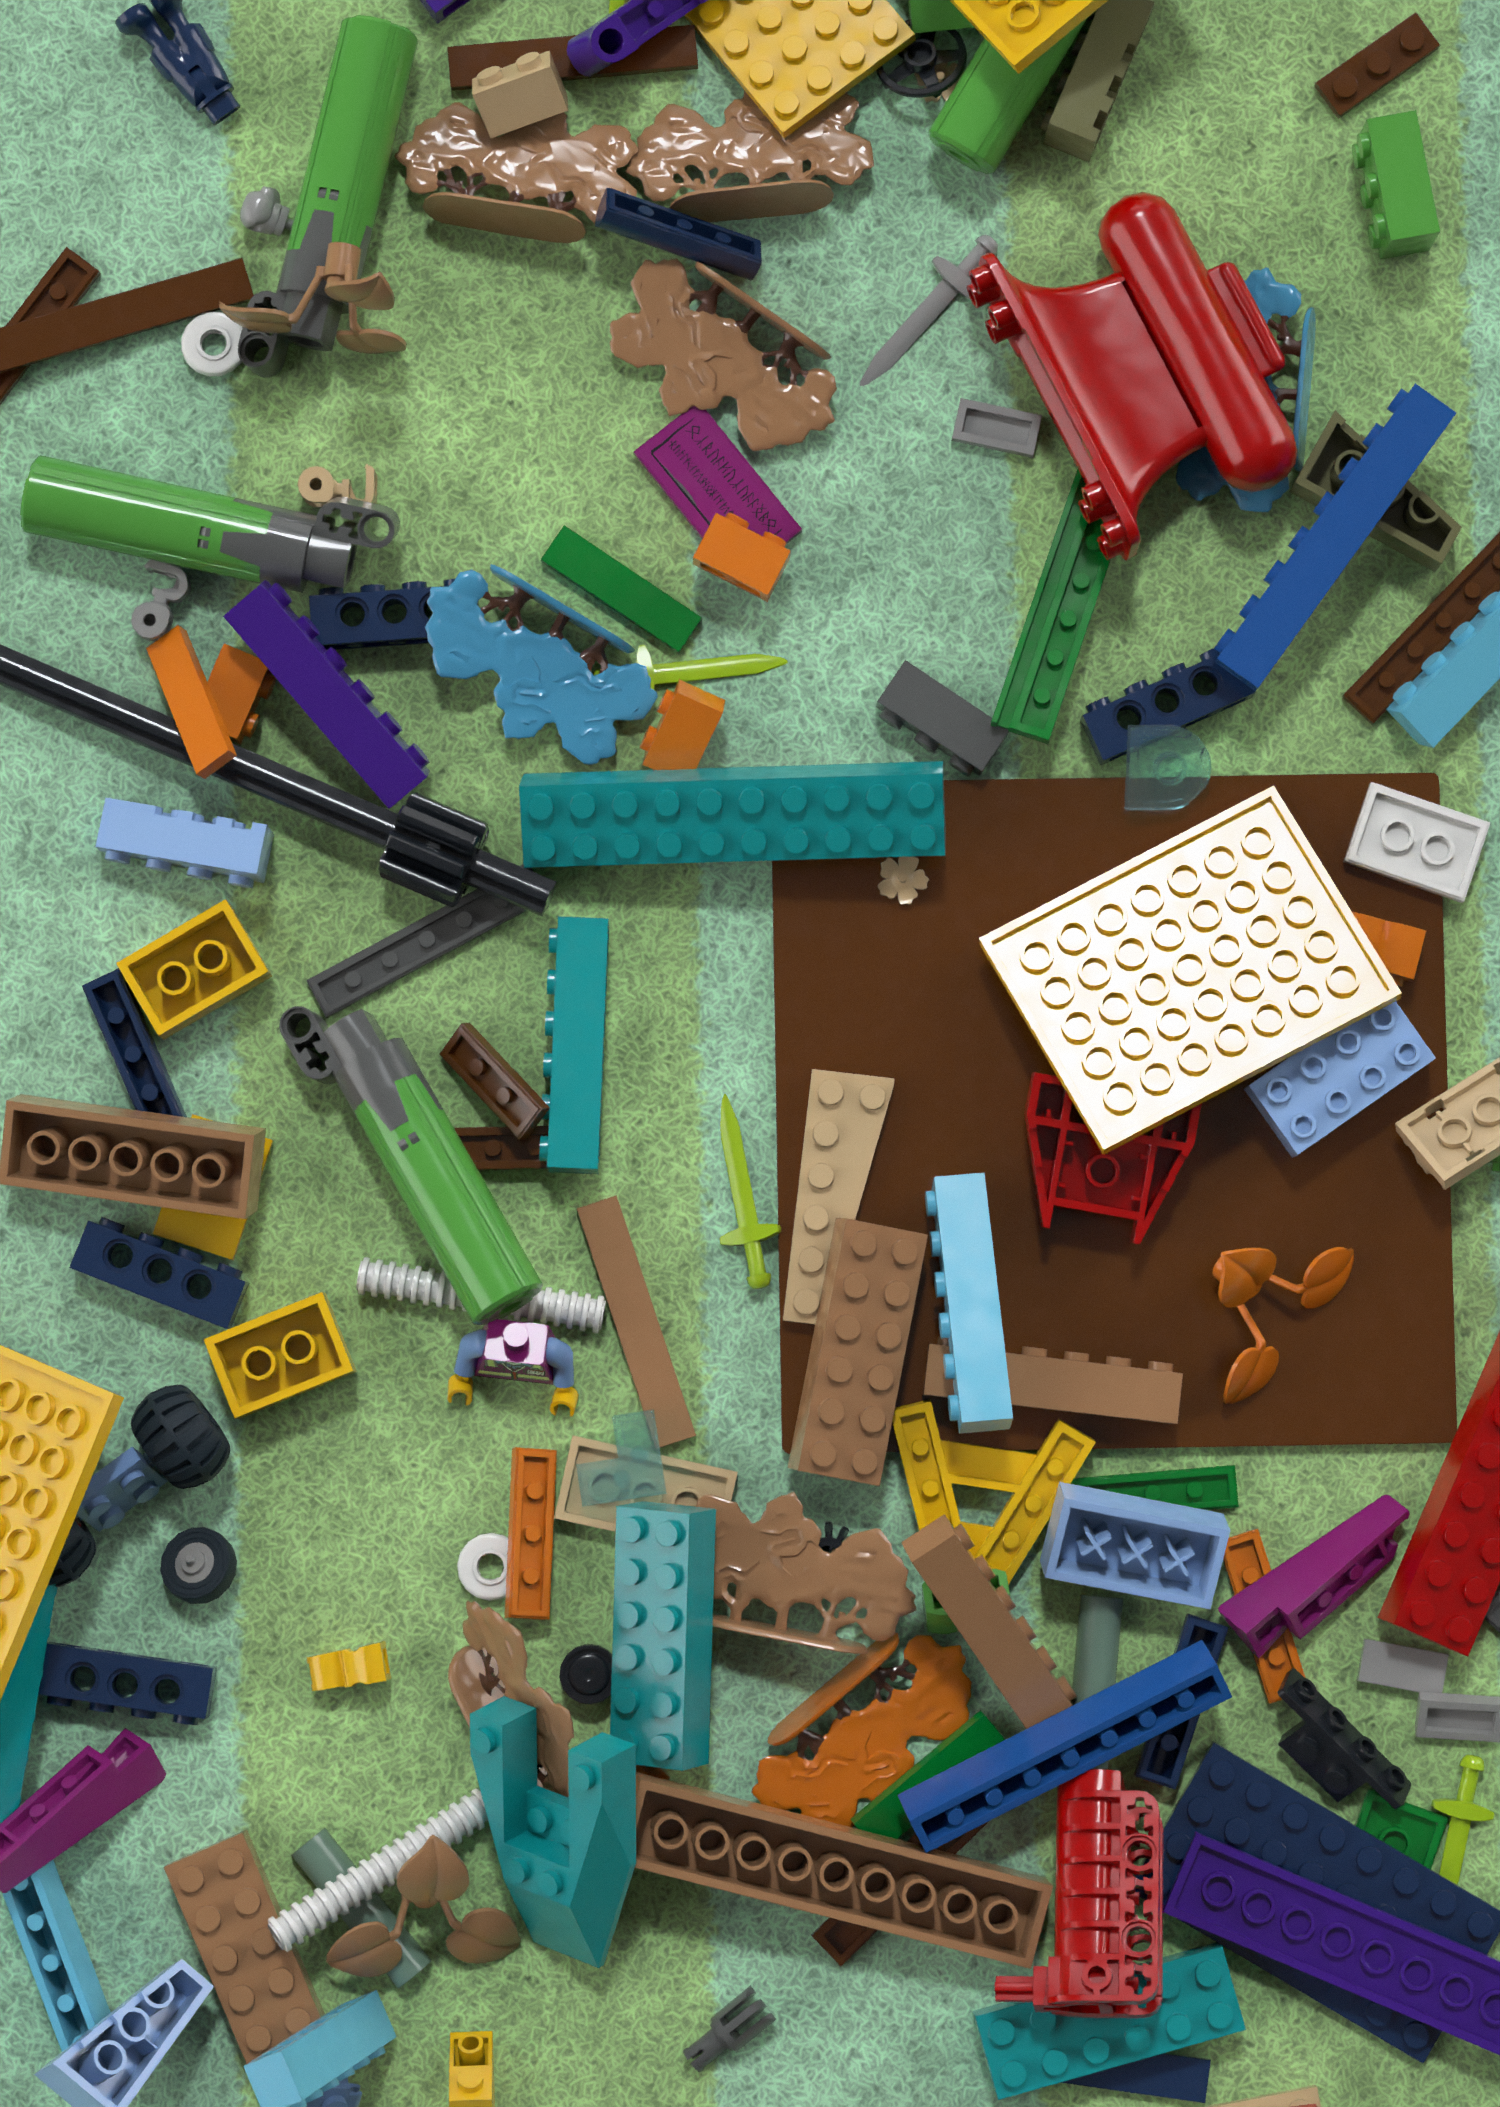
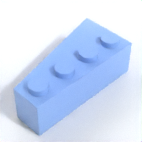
M105 798L95 847L101 852H106L104 859L112 862L129 864L132 857L147 860L146 867L153 870L170 872L173 865L188 868L187 875L194 878L212 880L214 873L229 876V884L253 888L254 881L260 883L265 881L274 834L267 824L253 822L251 829L245 828L246 824L237 822L232 818L217 816L211 822L204 820V816L190 811L171 810L170 814L163 812V808L154 805Z
M181 1959L160 1972L34 2075L72 2107H128L214 1986Z

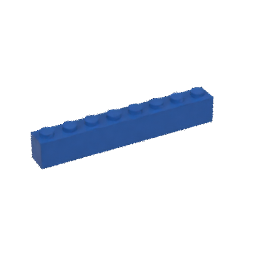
M1416 383L1409 393L1402 388L1387 408V410L1393 413L1384 427L1378 423L1375 424L1362 442V444L1368 447L1360 461L1351 457L1337 477L1344 482L1337 493L1332 495L1327 491L1313 510L1319 516L1310 530L1302 525L1288 546L1294 552L1288 561L1284 564L1277 560L1263 579L1270 586L1261 598L1253 594L1240 611L1239 615L1245 620L1235 633L1228 628L1214 647L1220 653L1215 663L1254 691L1259 688L1456 415L1455 411Z
M1200 1640L897 1796L927 1853L1232 1698V1695L1217 1663L1203 1640Z

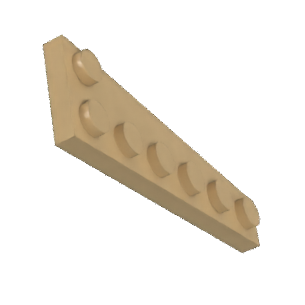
M812 1069L783 1321L806 1324L816 1323L835 1219H856L895 1078Z

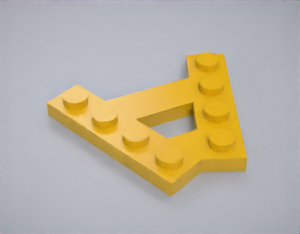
M931 1399L896 1407L892 1420L919 1530L945 1514L954 1528L961 1524L975 1545L969 1549L973 1557L977 1558L982 1554L991 1569L1005 1571L1008 1585L1051 1516L1059 1482L1071 1484L1096 1443L1094 1439L1059 1418L1037 1454L941 1440ZM951 1483L1013 1493L993 1526L960 1521Z

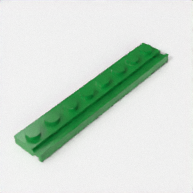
M1078 469L990 725L1008 729V732L1045 744H1049L1111 559L1107 560L1104 557L1097 541V537L1103 535L1100 526L1103 524L1102 520L1098 519L1088 524L1079 508L1078 501L1084 499L1081 489L1085 487L1086 483Z

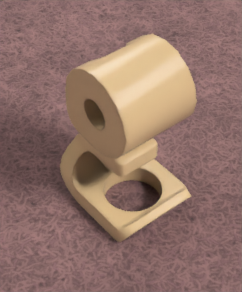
M365 465L366 490L364 499L355 497L350 479H342V483H338L333 479L328 470L319 466L309 467L301 473L298 479V489L305 502L316 508H321L330 499L335 497H348L376 504L377 474L372 466Z

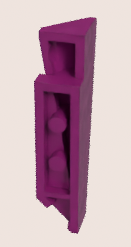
M1385 1494L1221 1604L1218 1607V1611L1257 1658H1260L1287 1628L1301 1640L1394 1558L1398 1544L1393 1539L1396 1527L1409 1518V1510L1390 1495Z
M126 1728L102 1754L87 1745L0 1823V1891L2 1893L10 1891L161 1783L166 1776V1772L152 1746Z

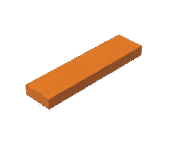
M177 625L148 646L146 650L195 773L206 779L235 758L237 754L189 635L184 628Z
M512 1448L505 1618L549 1620L557 1450Z
M1258 1529L1228 1538L1223 1562L1235 1596L1269 1573L1271 1568ZM1289 1628L1260 1658L1253 1654L1269 1704L1282 1700L1278 1695V1690L1288 1671L1294 1668L1305 1677Z

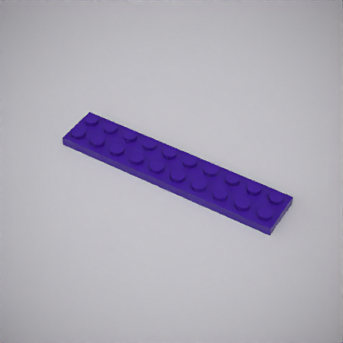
M1195 1831L1164 1904L1163 1913L1500 2055V1960Z

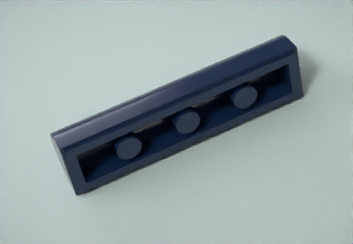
M606 188L595 219V227L750 281L755 278L762 264L761 241L612 188Z
M118 968L82 985L135 1110L187 1117L134 993L120 969Z
M1187 1613L1173 1654L1203 1640L1217 1663L1229 1627ZM1200 1714L1145 1741L1134 1776L1176 1789Z

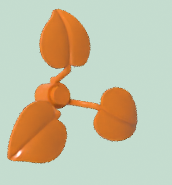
M1335 1247L1319 1254L1308 1266L1303 1277V1283L1293 1284L1272 1274L1277 1260L1275 1254L1269 1249L1242 1248L1221 1252V1257L1215 1263L1212 1271L1213 1277L1220 1282L1218 1291L1220 1303L1227 1308H1238L1256 1340L1255 1348L1245 1349L1231 1367L1223 1395V1402L1226 1405L1241 1401L1261 1390L1274 1375L1279 1362V1352L1273 1346L1266 1347V1341L1244 1303L1260 1291L1264 1282L1269 1281L1296 1294L1303 1293L1301 1304L1305 1308L1313 1309L1325 1305L1341 1291L1350 1276L1354 1262V1250L1352 1248Z

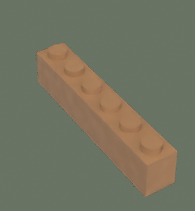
M938 1337L937 1344H928L922 1395L948 1398V1395H954L953 1379H945L943 1354H950L948 1338L941 1339V1337ZM1022 1346L1021 1354L1006 1353L1011 1404L1013 1406L1168 1424H1178L1183 1373L1173 1372L1174 1364L1148 1361V1369L1131 1367L1132 1359L1106 1356V1364L1089 1362V1354L1064 1351L1063 1359L1047 1357V1349Z
M944 1514L901 1542L914 1567L1026 1729L1073 1706L1071 1700L1077 1697L1075 1691L1064 1675L1056 1679L1052 1673V1670L1057 1667L1044 1645L1038 1649L1035 1648L1031 1640L1037 1636L1025 1617L1022 1615L1016 1619L1010 1610L1016 1607L1015 1603L1003 1585L997 1589L994 1588L990 1582L995 1577L994 1572L982 1554L977 1558L973 1557L969 1549L975 1545L961 1524L954 1528Z

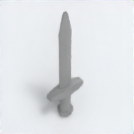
M982 235L975 240L977 245L958 266L939 256L933 258L932 263L943 280L876 353L860 381V386L869 384L890 370L958 293L970 299L967 292V285L972 284L969 271L979 267L981 256L990 252L995 255L998 250V244L991 236Z

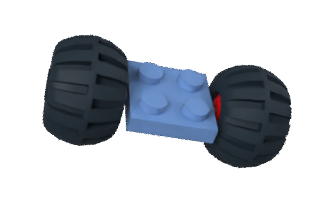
M178 1384L165 1386L148 1394L137 1406L131 1418V1429L145 1453L142 1455L134 1447H131L92 1476L48 1585L56 1584L55 1586L61 1587L77 1580L90 1566L96 1554V1543L84 1521L99 1532L103 1529L111 1528L120 1523L125 1517V1513L136 1504L145 1503L155 1497L159 1492V1487L169 1481L173 1486L180 1489L197 1487L212 1480L225 1466L230 1455V1444L213 1416L188 1387Z

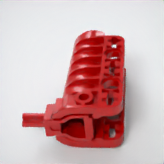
M1090 1769L1057 1786L1055 1956H1048V1967L1034 1966L1033 1976H996V2002H1033L1035 2012H1051V2014L1082 2018H1147L1156 2014L1160 2009L1163 2000L1164 1829L1158 1802L1154 1796L1145 1791L1125 1790L1121 1771ZM1144 1801L1145 1807H1136V1802ZM1141 1817H1144V1831H1149L1148 1835L1139 1833L1136 1830V1825L1140 1823ZM1140 1843L1150 1847L1151 1850L1138 1849L1131 1852V1847L1133 1845L1140 1847ZM1140 1858L1150 1859L1145 1865H1134V1862ZM1153 1872L1151 1878L1143 1877V1880L1133 1876V1874L1144 1875ZM1136 1889L1144 1890L1145 1894H1147V1900H1144L1143 1915L1147 1917V1920L1139 1919L1138 1915H1135V1909H1138L1140 1906V1894L1135 1892ZM1139 1929H1143L1149 1932L1150 1935L1142 1933L1130 1936V1933L1134 1930L1139 1932ZM1138 1943L1150 1944L1149 1948L1145 1951L1136 1952L1132 1950ZM1152 1958V1962L1149 1964L1143 1963V1965H1138L1133 1962V1960L1143 1961ZM1135 1974L1143 1975L1144 1979L1147 1980V1986L1143 1988V1994L1137 1995L1139 1992V1979L1135 1977ZM1147 2003L1146 2008H1139L1138 2006Z

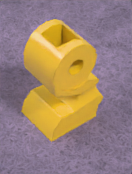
M385 1641L359 1647L356 1651L348 1648L306 1657L310 1668L312 1691L336 1687H353L357 1683L372 1684L391 1679Z

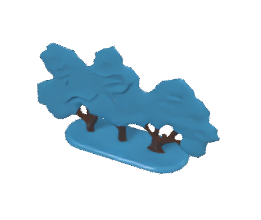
M1265 267L1262 270H1253L1247 280L1244 281L1267 325L1280 333L1277 334V340L1283 341V344L1279 345L1283 355L1290 354L1300 358L1296 389L1278 388L1273 384L1271 375L1264 379L1279 407L1284 399L1296 400L1293 434L1298 452L1294 469L1301 472L1305 456L1316 335L1315 310L1311 307L1306 311L1302 339L1300 341L1293 339L1286 326V321L1295 315L1299 309L1301 293L1292 284L1276 282L1269 268ZM1272 314L1281 315V324H1277L1271 319ZM1206 447L1191 453L1179 461L1176 474L1177 484L1182 490H1188L1191 497L1197 501L1216 494L1223 485H1227L1240 509L1245 511L1269 512L1272 508V501L1281 498L1289 489L1288 477L1271 489L1251 493L1233 488L1220 475Z
M490 565V570L496 577L514 588V595L503 598L491 597L488 592V583L480 573L473 570L460 572L449 587H431L427 603L433 614L427 622L425 629L428 642L433 647L432 659L437 675L446 678L468 679L477 676L480 672L494 670L499 675L500 681L494 688L493 693L497 706L504 710L505 713L502 719L505 738L521 739L535 737L538 730H541L546 723L554 722L561 736L562 748L569 751L583 764L592 765L598 763L601 758H609L617 752V731L613 726L615 720L644 719L655 703L658 694L650 688L651 678L648 675L646 666L638 663L621 666L608 663L604 651L607 644L625 653H633L635 649L631 645L514 574L496 565ZM482 597L490 600L488 605L480 608L477 605L478 600ZM530 599L558 614L549 632L540 635L525 627L521 619L520 610ZM496 607L504 612L506 607H509V613L502 620L491 623L484 618L485 613ZM515 616L517 628L513 630L508 622ZM570 621L597 637L594 645L578 653L573 650L569 641L564 638L562 630L567 622ZM595 661L601 665L598 675H593L591 672Z

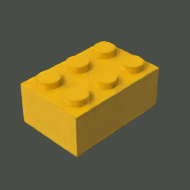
M226 899L116 963L156 1033L163 1040L272 977L271 972L237 914Z
M324 1292L203 1339L234 1419H240L357 1372L327 1294Z

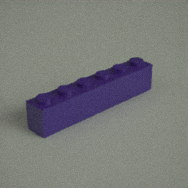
M265 579L223 617L387 808L390 809L428 777L430 770L426 765L430 763L429 759L415 743L408 746L399 735L402 728L389 712L386 711L381 714L371 701L375 697L370 689L360 679L354 682L344 671L347 664L341 655L332 647L326 650L316 637L320 633L315 625L305 615L299 618L288 606L292 600L286 591L276 582L271 586Z

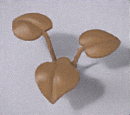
M332 242L328 244L325 266L316 267L315 277L296 310L291 314L270 308L227 306L219 301L220 310L233 322L246 329L261 333H286L291 331L292 324H296L299 321L320 282L324 279L327 281L325 293L334 300L347 302L349 306L350 330H339L336 333V339L342 346L352 351L366 354L402 352L407 347L406 341L393 332L380 329H362L357 323L356 306L368 310H389L394 307L395 297L389 283L380 271L369 277L357 279L362 250L349 243Z
M431 1835L423 1847L404 1863L397 1874V1887L401 1893L402 1902L394 1929L389 1932L385 1924L378 1921L366 1922L355 1926L332 1945L327 1953L326 1962L333 1968L360 1977H375L391 1971L397 1966L402 1957V1947L395 1940L401 1935L408 1906L411 1902L423 1909L433 1907L437 1902L440 1903L450 1926L455 1929L446 1938V1947L454 1957L464 1962L479 1964L499 1960L514 1951L519 1946L521 1938L514 1920L507 1913L496 1908L487 1907L473 1910L465 1915L462 1923L455 1918L448 1901L461 1897L469 1886L468 1870L459 1855L437 1836Z

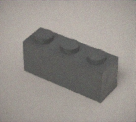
M906 660L882 693L876 705L882 711L879 717L898 730L904 725L917 734L914 738L915 742L932 753H935L937 748L952 757L948 763L966 776H970L972 771L980 776L1009 733L1008 729L990 726L992 717Z

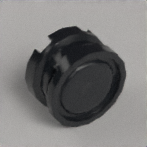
M584 1644L575 1647L566 1655L560 1667L559 1678L562 1688L567 1695L583 1704L602 1702L611 1695L612 1654L609 1650L596 1644Z

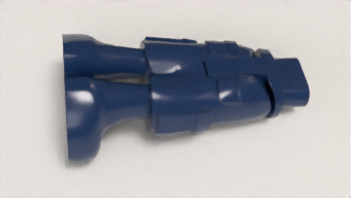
M149 0L157 13L164 18L174 32L175 37L172 40H169L163 33L154 15L145 3L136 4L123 12L115 21L119 31L129 36L137 35L153 48L149 58L150 61L161 73V76L168 82H172L182 95L196 107L198 113L205 112L212 124L217 125L240 108V104L231 93L234 87L229 82L226 72L214 53L215 48L212 40H210L200 23H189L182 8L183 0Z

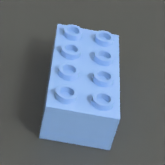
M1395 1001L1287 1058L1248 1085L1244 1090L1293 1158L1432 1062L1436 1057Z
M1059 1482L1040 1563L1045 1578L1211 1609L1230 1528L1223 1513Z

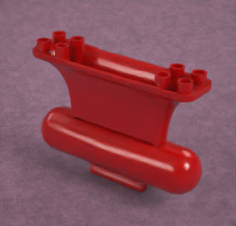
M1146 192L1124 196L1108 209L1100 221L1098 236L1101 248L1114 273L1084 284L1068 287L1050 288L1035 286L1011 275L998 258L990 252L980 257L979 267L969 271L972 284L967 285L968 295L975 308L989 303L990 306L987 307L990 319L985 321V326L994 344L1008 339L1015 355L1022 360L1086 485L1081 489L1084 499L1078 501L1079 508L1088 524L1098 519L1102 520L1103 524L1100 526L1103 535L1097 537L1101 552L1107 560L1121 555L1127 561L1137 555L1141 542L1137 526V513L1143 499L1165 472L1191 453L1206 447L1220 475L1233 488L1252 493L1271 489L1285 479L1296 463L1298 452L1294 434L1264 379L1284 368L1285 357L1238 268L1234 263L1224 262L1207 270L1175 209L1162 196Z

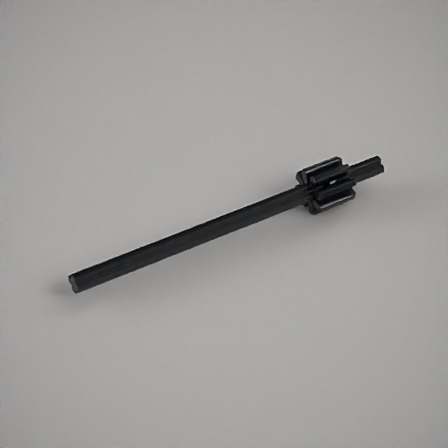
M0 644L1 686L193 767L174 718ZM233 744L237 756L211 774L214 777L385 849L378 866L382 878L449 907H454L460 902L462 894L466 893L469 886L539 916H543L553 898V892L557 886L556 881L483 850L489 836L488 824L485 821L417 792L408 797L406 805H402L397 814Z

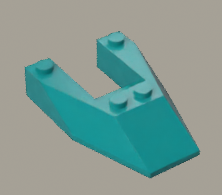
M503 1696L470 1713V1753L504 1882L533 1942L600 1968L605 1964L636 1865V1744L601 1732L568 1750V1798L537 1786L536 1708Z

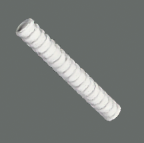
M364 1257L360 1263L356 1290H358L359 1295H364L365 1291L371 1292L372 1297H377L379 1293L384 1294V1299H390L391 1296H397V1301L410 1298V1303L416 1304L417 1300H422L423 1305L429 1306L430 1302H434L438 1308H442L443 1304L449 1305L451 1310H455L456 1306L462 1307L463 1312H466L443 1270L440 1274L435 1273V1268H429L428 1271H422V1266L409 1269V1264L405 1263L402 1267H397L396 1262L393 1261L389 1265H385L383 1260L380 1259L373 1263L370 1262L368 1257ZM546 1287L545 1291L541 1290L529 1303L510 1315H514V1320L520 1321L521 1317H526L527 1322L533 1323L534 1319H538L540 1324L546 1325L547 1321L553 1322L555 1327H559L560 1323L566 1324L567 1329H572L573 1325L579 1326L580 1331H585L587 1327L593 1328V1333H598L602 1328L606 1301L604 1296L601 1295L597 1299H593L589 1293L581 1297L578 1296L576 1291H572V1294L568 1295L565 1294L564 1289H559V1292L556 1293L552 1292V1287Z
M475 1788L471 1791V1797L464 1795L460 1798L458 1805L455 1802L450 1804L447 1812L443 1809L440 1810L436 1819L432 1816L426 1819L427 1824L425 1826L421 1823L415 1826V1832L407 1831L404 1833V1839H394L393 1846H383L381 1848L382 1853H372L370 1855L371 1860L366 1861L363 1859L359 1861L358 1868L353 1866L348 1868V1874L345 1876L340 1873L336 1876V1882L333 1883L329 1880L325 1883V1889L317 1888L313 1890L314 1895L312 1897L305 1895L302 1897L301 1904L294 1902L290 1905V1911L287 1912L283 1909L279 1912L280 1917L277 1919L273 1916L269 1918L268 1928L279 1947L286 1952L292 1950L291 1944L295 1942L298 1945L303 1943L304 1936L312 1937L315 1935V1929H325L327 1927L326 1922L329 1920L332 1923L338 1920L337 1915H347L350 1913V1907L353 1906L356 1909L361 1906V1900H371L372 1893H382L384 1891L383 1886H393L395 1884L394 1879L397 1878L400 1868L423 1847L431 1835L437 1836L451 1847L453 1842L455 1844L461 1843L462 1836H472L474 1834L473 1829H483L485 1827L484 1822L488 1821L481 1791Z

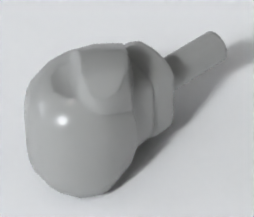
M263 186L260 191L249 192L240 211V220L247 229L269 235L273 233L280 236L284 228L291 230L294 221L287 218L290 208L280 204L279 192L274 188Z

